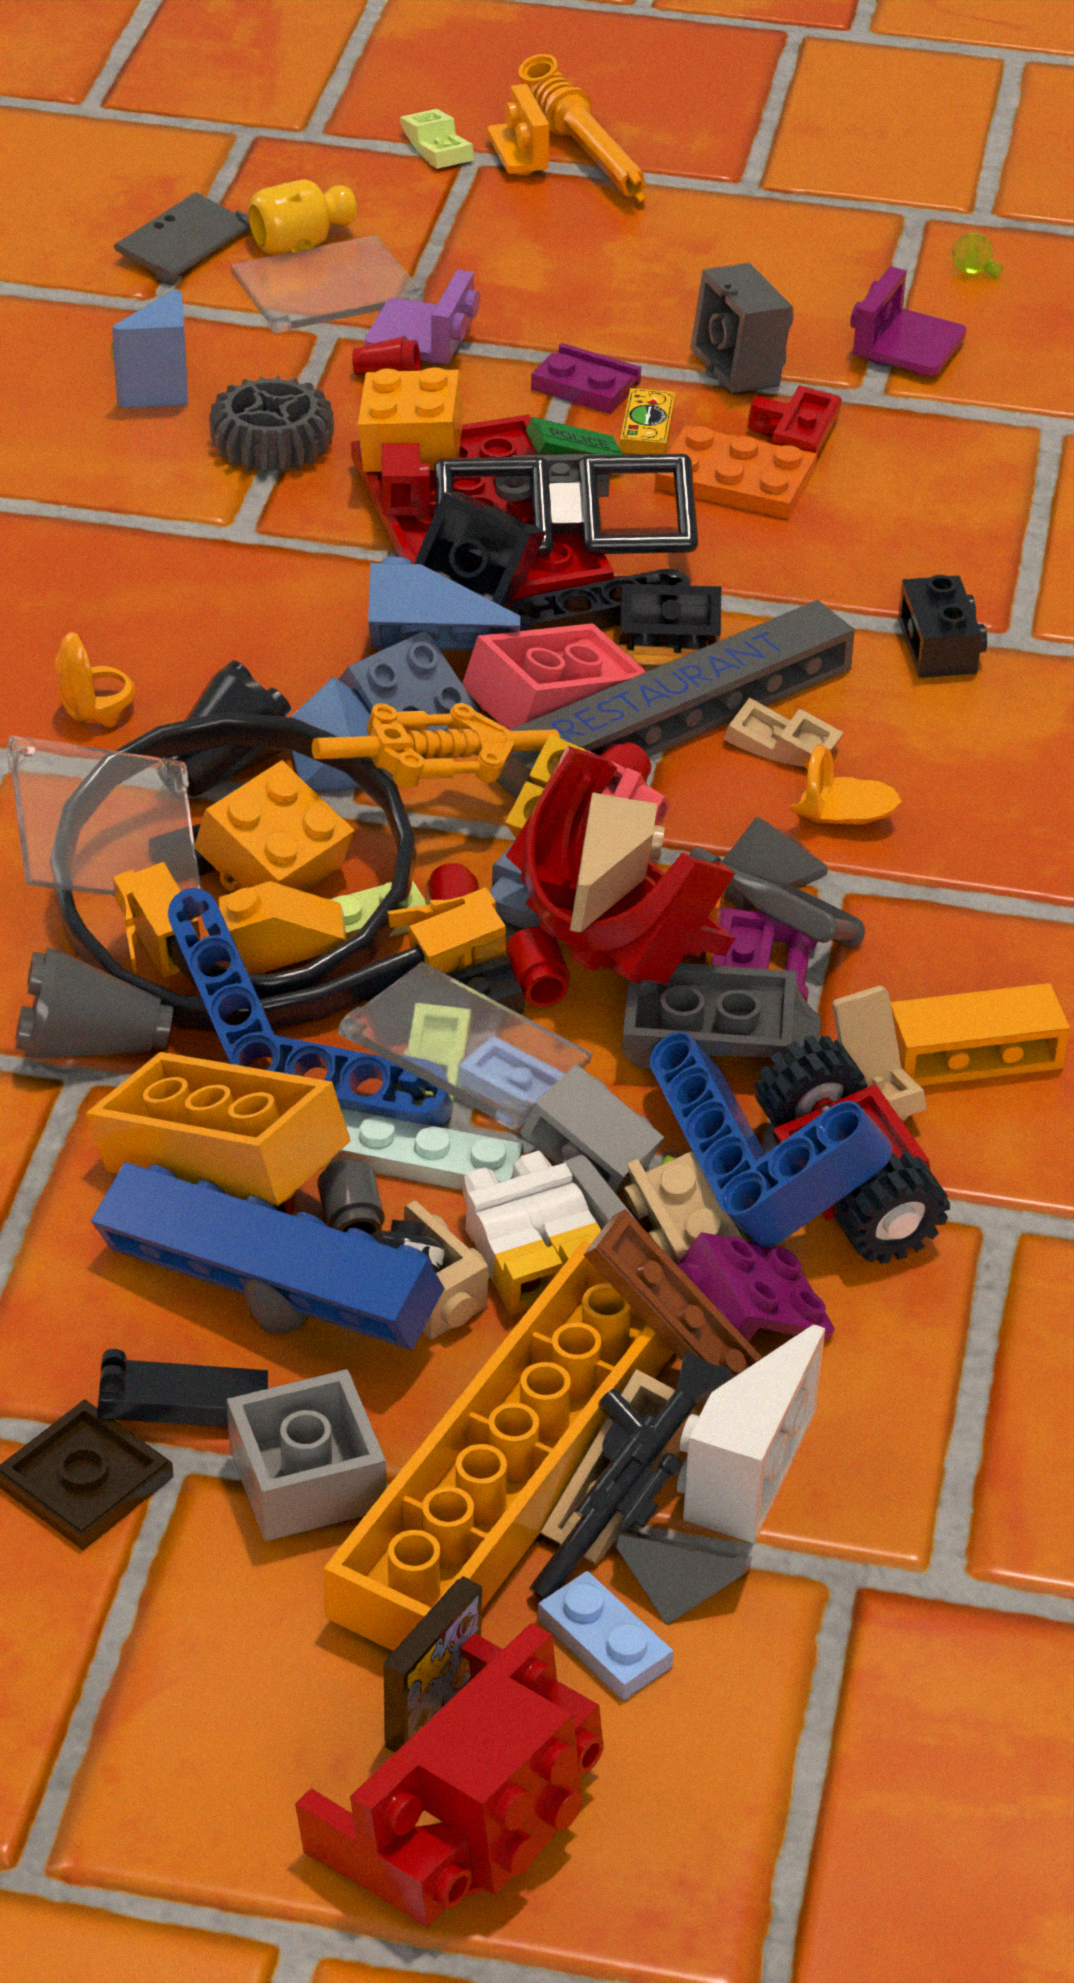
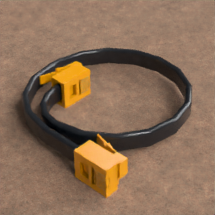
M235 712L212 714L157 726L101 758L61 806L47 862L50 881L64 933L76 955L83 962L160 998L161 1005L173 1006L171 1024L184 1029L216 1031L202 997L180 995L134 974V972H137L134 948L138 943L137 932L163 978L182 972L197 988L169 922L167 913L169 903L181 890L165 863L161 862L136 873L131 869L113 876L116 902L125 916L124 923L133 973L125 970L87 929L77 911L68 879L78 831L113 788L165 758L225 745L292 750L346 773L386 814L398 849L390 891L359 933L304 967L274 974L248 973L273 1030L323 1019L365 1002L366 998L392 991L414 981L431 980L435 977L506 956V926L496 912V901L487 887L462 897L449 900H430V905L408 908L416 861V838L397 785L380 768H376L369 757L315 759L312 754L314 738L339 736L294 717ZM196 917L192 922L200 939L199 922ZM411 925L409 926L410 949L367 965L372 961L396 927ZM214 963L207 970L206 976H220L228 968ZM242 1008L234 1011L228 1017L226 1024L234 1026L242 1024L251 1015V1010Z

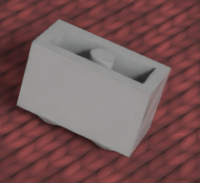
M575 1064L534 1103L519 1133L556 1165L584 1153L617 1196L624 1191V1187L631 1184L627 1163L638 1159L645 1170L664 1139V1136L655 1130L645 1117L636 1114L613 1095L602 1081L592 1077L578 1064Z

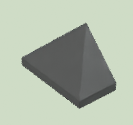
M756 816L722 860V863L742 872L774 880L795 888L827 875L828 869L799 840ZM728 884L724 896L739 910L746 911L755 907L733 885Z
M632 1530L619 1534L617 1542L618 1551L666 1625L750 1570L752 1561L751 1556Z

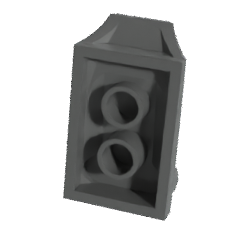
M679 963L667 984L643 979L638 984L628 980L622 1051H624L626 1058L634 1065L651 1070L649 1060L656 1044L672 1033L684 1032L708 1056L771 1058L777 1052L785 1056L789 1053L786 1045L794 1041L797 1042L799 1047L804 1046L805 1037L814 1036L819 1042L821 1016L809 1006L796 983L797 971Z

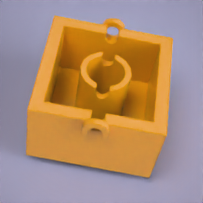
M433 367L423 371L382 369L377 372H366L358 420L363 472H382V443H420V462H429L430 470H434L435 463L440 459L459 458L463 424L459 370H444Z
M281 760L205 809L194 848L220 872V881L228 891L250 888L271 881L306 892L342 867L355 830ZM230 876H232L234 879L232 883H230L227 879Z

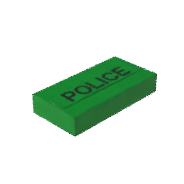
M535 417L531 418L526 429L538 455H623L612 435Z

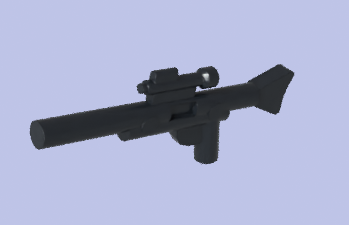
M691 1352L685 1353L677 1389L656 1417L649 1414L643 1417L617 1389L608 1391L600 1399L598 1407L614 1422L605 1434L602 1443L604 1455L610 1463L574 1510L581 1518L530 1585L529 1590L533 1594L544 1600L559 1590L617 1511L624 1515L621 1519L623 1522L619 1526L627 1532L635 1524L644 1528L658 1509V1505L652 1502L667 1480L678 1473L682 1467V1462L674 1454L666 1453L658 1463L659 1469L656 1473L649 1468L693 1408L710 1396L711 1392L732 1379L729 1367L706 1362Z

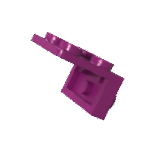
M890 266L879 281H873L865 299L862 302L858 301L853 308L850 319L851 328H855L853 354L868 358L877 364H890L909 369L918 375H936L964 340L966 327L959 323L903 309L907 270Z
M701 1232L687 1250L686 1255L677 1263L678 1267L748 1342L759 1328L797 1336L814 1324L825 1328L824 1341H827L835 1330L825 1312L824 1302L814 1293L801 1270V1262L791 1251L784 1247H762L759 1244L746 1242L735 1236L727 1238Z

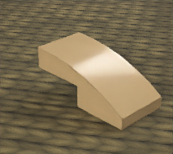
M749 698L728 725L723 739L758 756L789 765L805 767L804 762L807 758L811 757L814 747L818 744L823 745L832 752L840 741L843 732L800 708L792 719L789 720Z

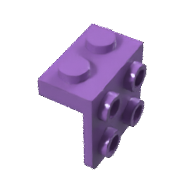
M457 269L438 304L402 298L388 299L365 337V345L406 336L408 340L418 341L422 361L429 364H449L479 309L480 292L474 290V272Z

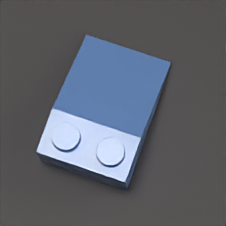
M387 557L382 559V563H370L368 624L373 649H386L427 629L440 650L473 651L477 636L520 631V615L421 564H412L410 559Z

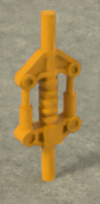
M380 703L372 707L366 728L369 736L314 738L312 754L315 759L371 757L376 768L387 770L393 775V781L404 788H415L418 786L420 779L452 778L454 774L475 773L479 780L491 783L499 778L512 752L541 751L550 734L560 738V734L556 729L510 731L474 711L471 706L464 703L455 704L449 714L429 715L425 711L397 712L392 706ZM427 726H448L446 731L442 729L426 730ZM477 755L478 757L477 761L454 762L452 759L459 756L465 758Z

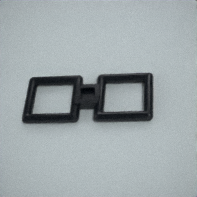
M686 454L583 456L577 464L578 483H550L549 464L543 457L440 459L434 465L436 510L443 493L454 492V478L530 476L533 526L546 532L536 556H547L553 551V534L582 533L583 549L590 555L690 553L698 547L692 461ZM673 473L678 533L601 535L597 475Z

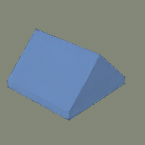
M174 289L112 326L117 405L123 408L188 405L182 292Z
M335 677L331 678L291 716L339 737L369 736L366 728L371 714L370 709L359 693ZM290 750L296 774L315 792L359 787L346 773ZM380 768L393 781V775L384 768Z

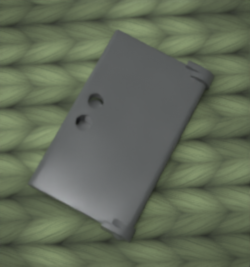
M194 192L114 244V249L155 272L156 279L170 285L178 279L180 274L240 234H247L251 231L247 214L240 210H237L235 214Z

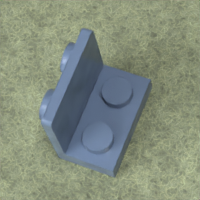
M427 629L348 666L338 679L359 693L370 711L374 705L381 703L392 706L397 712L425 711L427 715L449 714L455 704L464 703L471 706L474 711L479 712L478 707L466 692L463 684ZM427 726L426 730L442 729L446 731L448 726Z

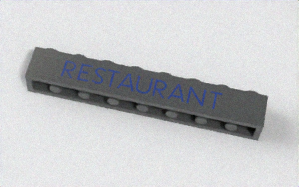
M816 600L529 721L510 731L556 729L561 739L596 755H601L612 745L630 742L641 747L647 756L650 757L731 722L749 698L767 706L850 670L855 629L819 600ZM541 751L512 752L501 775L496 780L516 800L526 781L534 784L529 774Z

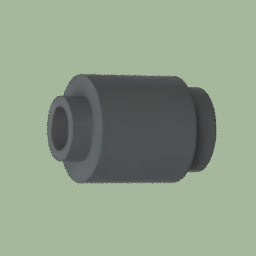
M352 1159L339 1160L327 1167L317 1180L326 1225L342 1232H347L348 1229L354 1228L364 1231L369 1235L382 1231L381 1227L384 1223L385 1215L372 1167L365 1162Z

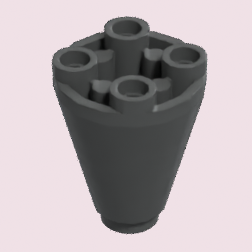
M46 948L44 954L33 952L27 978V994L35 995L32 1008L21 1007L15 1039H17L16 1049L25 1050V1057L55 1058L150 1053L151 1048L165 1050L172 1022L173 1006L161 1005L160 998L60 950Z

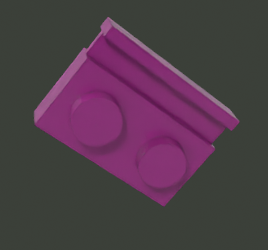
M564 343L559 345L557 354L552 352L531 374L532 390L612 414L629 396L630 388L633 385L638 386L641 383L640 366Z

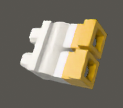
M540 1151L520 1156L513 1163V1179L499 1183L494 1172L484 1167L467 1172L463 1181V1196L467 1206L465 1230L471 1241L475 1242L478 1252L485 1259L490 1277L510 1316L529 1310L583 1241L592 1244L601 1232L599 1225L588 1209L581 1190L572 1182L573 1175L566 1163L552 1166ZM535 1279L539 1280L540 1285L537 1289L531 1292H521L522 1283Z

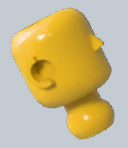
M308 179L289 183L285 182L281 185L261 189L252 196L248 205V218L253 238L257 246L264 253L272 256L290 253L294 257L305 256L326 240L330 224L346 226L351 224L357 217V204L350 188L344 185H337L329 188L323 194L319 186Z

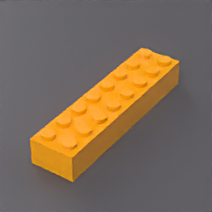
M583 1241L325 1565L323 1568L326 1619L394 1651L455 1581L462 1576L482 1586L483 1610L541 1532L608 1418L598 1407L600 1399L612 1389H617L622 1394L636 1369L655 1379L672 1357L674 1352L583 1255L591 1243Z

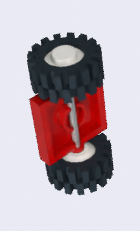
M822 1035L818 1042L814 1036L805 1037L804 1046L799 1047L796 1041L786 1045L789 1053L785 1056H782L779 1052L774 1054L771 1059L775 1065L773 1067L764 1065L760 1071V1075L764 1080H758L755 1084V1089L758 1092L755 1095L756 1100L774 1126L773 1134L776 1146L830 1107L845 1101L856 1102L891 1141V1157L886 1166L877 1174L821 1214L826 1221L835 1217V1220L857 1253L863 1256L866 1261L873 1263L877 1258L880 1264L889 1263L892 1254L898 1260L907 1258L906 1250L911 1247L918 1252L925 1247L921 1240L925 1237L933 1240L939 1234L935 1225H945L948 1216L944 1211L950 1210V1202L947 1199L948 1195L930 1171L928 1157L876 1084L868 1087L864 1080L865 1076L842 1043L837 1039L833 1042L829 1036Z

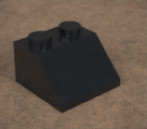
M444 492L414 564H421L506 608L527 578L546 532L462 492Z

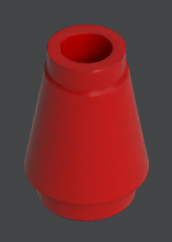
M401 336L362 347H355L352 353L354 373L356 375H366V372H377L382 369L420 371L421 353L417 340H408L406 336Z

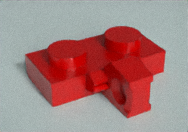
M800 385L790 403L756 396L750 406L748 428L767 436L772 434V444L795 446L800 450L818 455L840 413L842 398L835 394Z

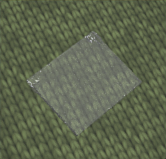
M377 235L315 247L314 249L299 250L293 254L289 252L231 264V273L264 316L267 326L273 334L381 311L386 301L390 298L424 302V293L421 286L414 278L411 279Z
M14 735L9 737L6 751L9 770H12L26 885L115 896L113 876L131 869L136 873L164 862L181 891L189 888L201 889L187 795L189 781L185 762Z
M424 962L418 964L363 1007H357L347 1014L338 1028L339 1035L371 1050L491 1116L497 1122L514 1131L525 1123L534 1103L575 1064H578L582 1069L587 1066L593 1053Z

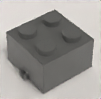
M750 263L704 269L702 271L690 349L707 366L706 375L710 378L719 379L731 393L779 386L782 368L786 363V345L789 328L793 323V306Z

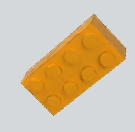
M159 1052L86 1112L104 1167L108 1172L119 1173L124 1162L146 1169L150 1165H158L175 1174L180 1180L192 1184H197L199 1180L208 1181L223 1189L230 1196L241 1199L255 1196L276 1206L290 1199L294 1195L295 1190L318 1170L326 1167L330 1163L331 1158L351 1141L332 1081Z

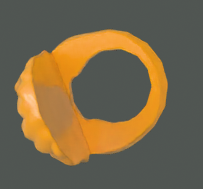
M74 632L66 634L55 659L58 696L67 713L77 722L94 720L105 727L113 728L117 724L120 712L135 697V683L130 676L118 669L108 666L91 667L87 652L79 635ZM105 676L115 677L123 681L125 687L116 695L107 697L95 696L93 679Z
M818 744L814 747L811 757L807 758L804 762L805 768L808 770L807 790L802 793L800 802L792 804L790 809L815 824L865 825L892 815L901 806L902 800L894 788L883 782L860 780L853 777H835L834 762L830 749Z

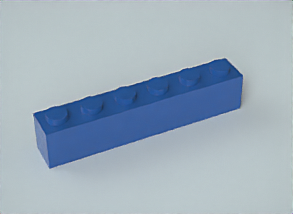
M124 1162L91 1219V1223L113 1251L244 1294L246 1282L250 1279L259 1280L280 1292L298 1313L409 1350H413L445 1289L431 1266V1259L425 1253L412 1246L400 1245L398 1249L380 1244L374 1237L358 1229L350 1228L347 1232H342L328 1227L319 1218L305 1212H298L296 1216H292L278 1211L267 1201L255 1196H248L246 1200H242L228 1195L223 1189L208 1181L199 1180L197 1184H192L180 1180L175 1174L158 1165H150L146 1169Z

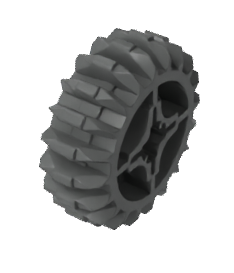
M278 375L275 379H265L262 376L257 381L243 379L241 386L229 385L227 392L217 394L216 403L211 405V413L209 414L210 438L213 441V447L218 448L219 457L229 458L230 465L244 464L246 471L258 468L262 469L265 474L268 470L275 469L283 473L285 468L289 467L299 470L302 468L303 462L316 463L317 456L327 454V446L332 443V436L334 435L333 410L331 409L330 401L325 399L323 391L314 390L313 384H299L297 378L281 380Z

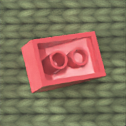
M592 623L477 636L462 684L466 692L478 703V706L483 711L489 713L500 725L511 730L641 675L646 671Z

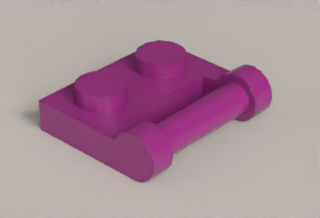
M723 908L721 925L736 939L724 957L714 954L712 965L769 969L774 941L786 943L789 950L785 970L797 971V986L804 999L808 1001L809 991L805 985L810 951L816 947L817 941L765 913Z

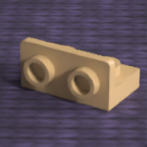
M693 1151L647 1172L644 1171L638 1159L627 1163L631 1184L623 1189L630 1208L638 1220L647 1216L654 1229L648 1234L676 1264L686 1255L687 1250L701 1232L727 1238L735 1236L743 1239L733 1220L721 1209Z

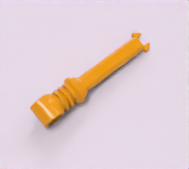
M538 54L522 62L518 70L521 83L528 85L549 123V129L557 135H571L625 196H634L637 204L646 200L647 197L642 192L646 186L643 172L591 116L592 100L589 95L579 87L571 85L560 72L556 58L549 54Z

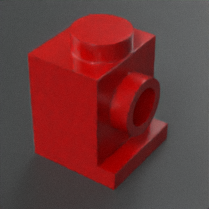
M382 443V516L430 515L429 462H420V443Z

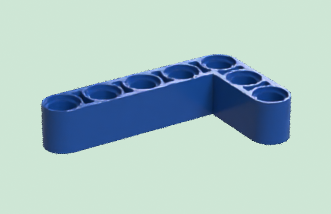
M676 1032L664 1037L651 1052L649 1060L651 1070L721 1209L755 1244H759L762 1247H770L783 1241L877 1174L886 1166L891 1157L892 1144L889 1138L856 1102L851 1101L840 1102L830 1107L765 1154L722 1071L687 1033Z

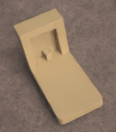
M879 985L834 1000L832 1008L838 1041L842 1043L865 1076L864 1080L868 1087L874 1084L879 1087L902 1122L909 1115L927 1110L924 1090L901 1068L889 992Z
M414 1200L404 1206V1221L428 1225L426 1236L438 1240L444 1246L442 1270L436 1274L445 1289L422 1331L432 1340L451 1328L462 1326L473 1315L487 1308L488 1278L490 1274L485 1259L476 1249L468 1248L450 1232L447 1224L441 1217L435 1214L431 1215Z

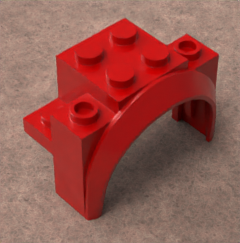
M567 746L542 791L534 810L506 855L522 872L519 878L527 885L530 895L525 904L541 918L539 922L541 929L550 936L564 941L571 947V958L581 966L592 971H598L600 967L608 968L621 977L638 984L643 979L667 984L686 952L698 956L701 951L724 957L736 938L719 924L710 913L735 873L722 862L716 861V863H711L694 858L683 852L666 873L649 859L645 879L582 932L570 931L592 793H603L618 767L606 757Z
M530 1623L504 1649L476 1633L460 1646L461 1657L469 1661L471 1681L350 1796L352 1813L312 1788L295 1803L303 1852L363 1886L427 1928L447 1908L455 1907L465 1896L483 1890L495 1895L513 1876H519L529 1868L533 1860L550 1843L556 1832L567 1829L576 1819L582 1807L579 1775L588 1773L597 1764L604 1750L599 1704L557 1681L553 1636L533 1623ZM423 1811L442 1821L441 1823L415 1826Z

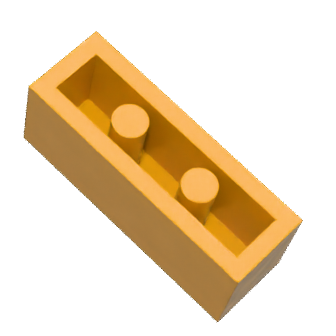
M1051 983L890 1002L901 1068L919 1086L1064 1069L1070 1026Z

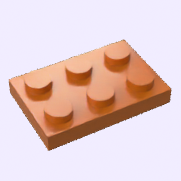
M684 425L668 454H686L690 457L692 461L695 498L789 519L816 469L817 459L816 453L803 451L795 446H780L757 441L750 436H734L712 431L704 426L693 427L689 425ZM655 473V489L675 493L673 473Z

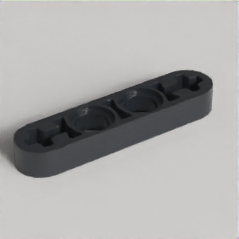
M660 569L524 597L512 603L509 610L520 615V631L592 623L599 629L619 626L620 602L613 600L620 599L622 584L690 586L689 577L678 570ZM569 609H583V610H586V611H585V612H572V611H568V610H569Z

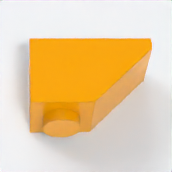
M271 881L250 888H242L234 893L219 897L220 911L228 925L248 973L261 974L325 954L347 941L344 911L338 902Z

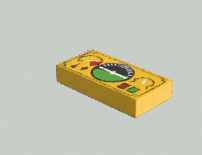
M630 388L620 437V450L622 453L637 455L666 454L675 407V392Z

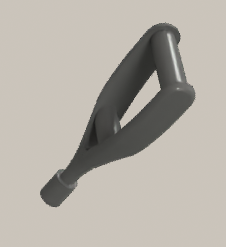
M698 846L693 848L689 854L694 858L711 863L721 862L720 857ZM728 866L735 873L730 884L756 908L775 920L821 943L836 940L846 946H855L863 940L865 926L857 917L793 886L745 873Z

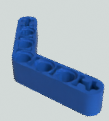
M199 888L185 889L174 896L169 903L167 912L169 922L230 1064L249 1067L250 1063L255 1059L269 1057L272 1058V1063L267 1069L268 1071L304 1076L306 1072L313 1068H324L327 1070V1074L323 1080L332 1081L340 1108L436 1127H442L449 1120L452 1114L453 1102L443 1076L432 1067L276 1036L215 899L210 893ZM198 916H202L203 923L210 935L201 940L192 922ZM215 962H230V967L222 975L216 977L206 976L207 970ZM242 1008L251 1010V1015L242 1024L235 1026L226 1024L228 1017L234 1011ZM367 1079L383 1081L380 1090L371 1096H359L356 1094L358 1086ZM398 1083H400L403 1092L397 1090ZM426 1091H432L434 1098L427 1097L423 1101L422 1106H416L414 1099H423Z

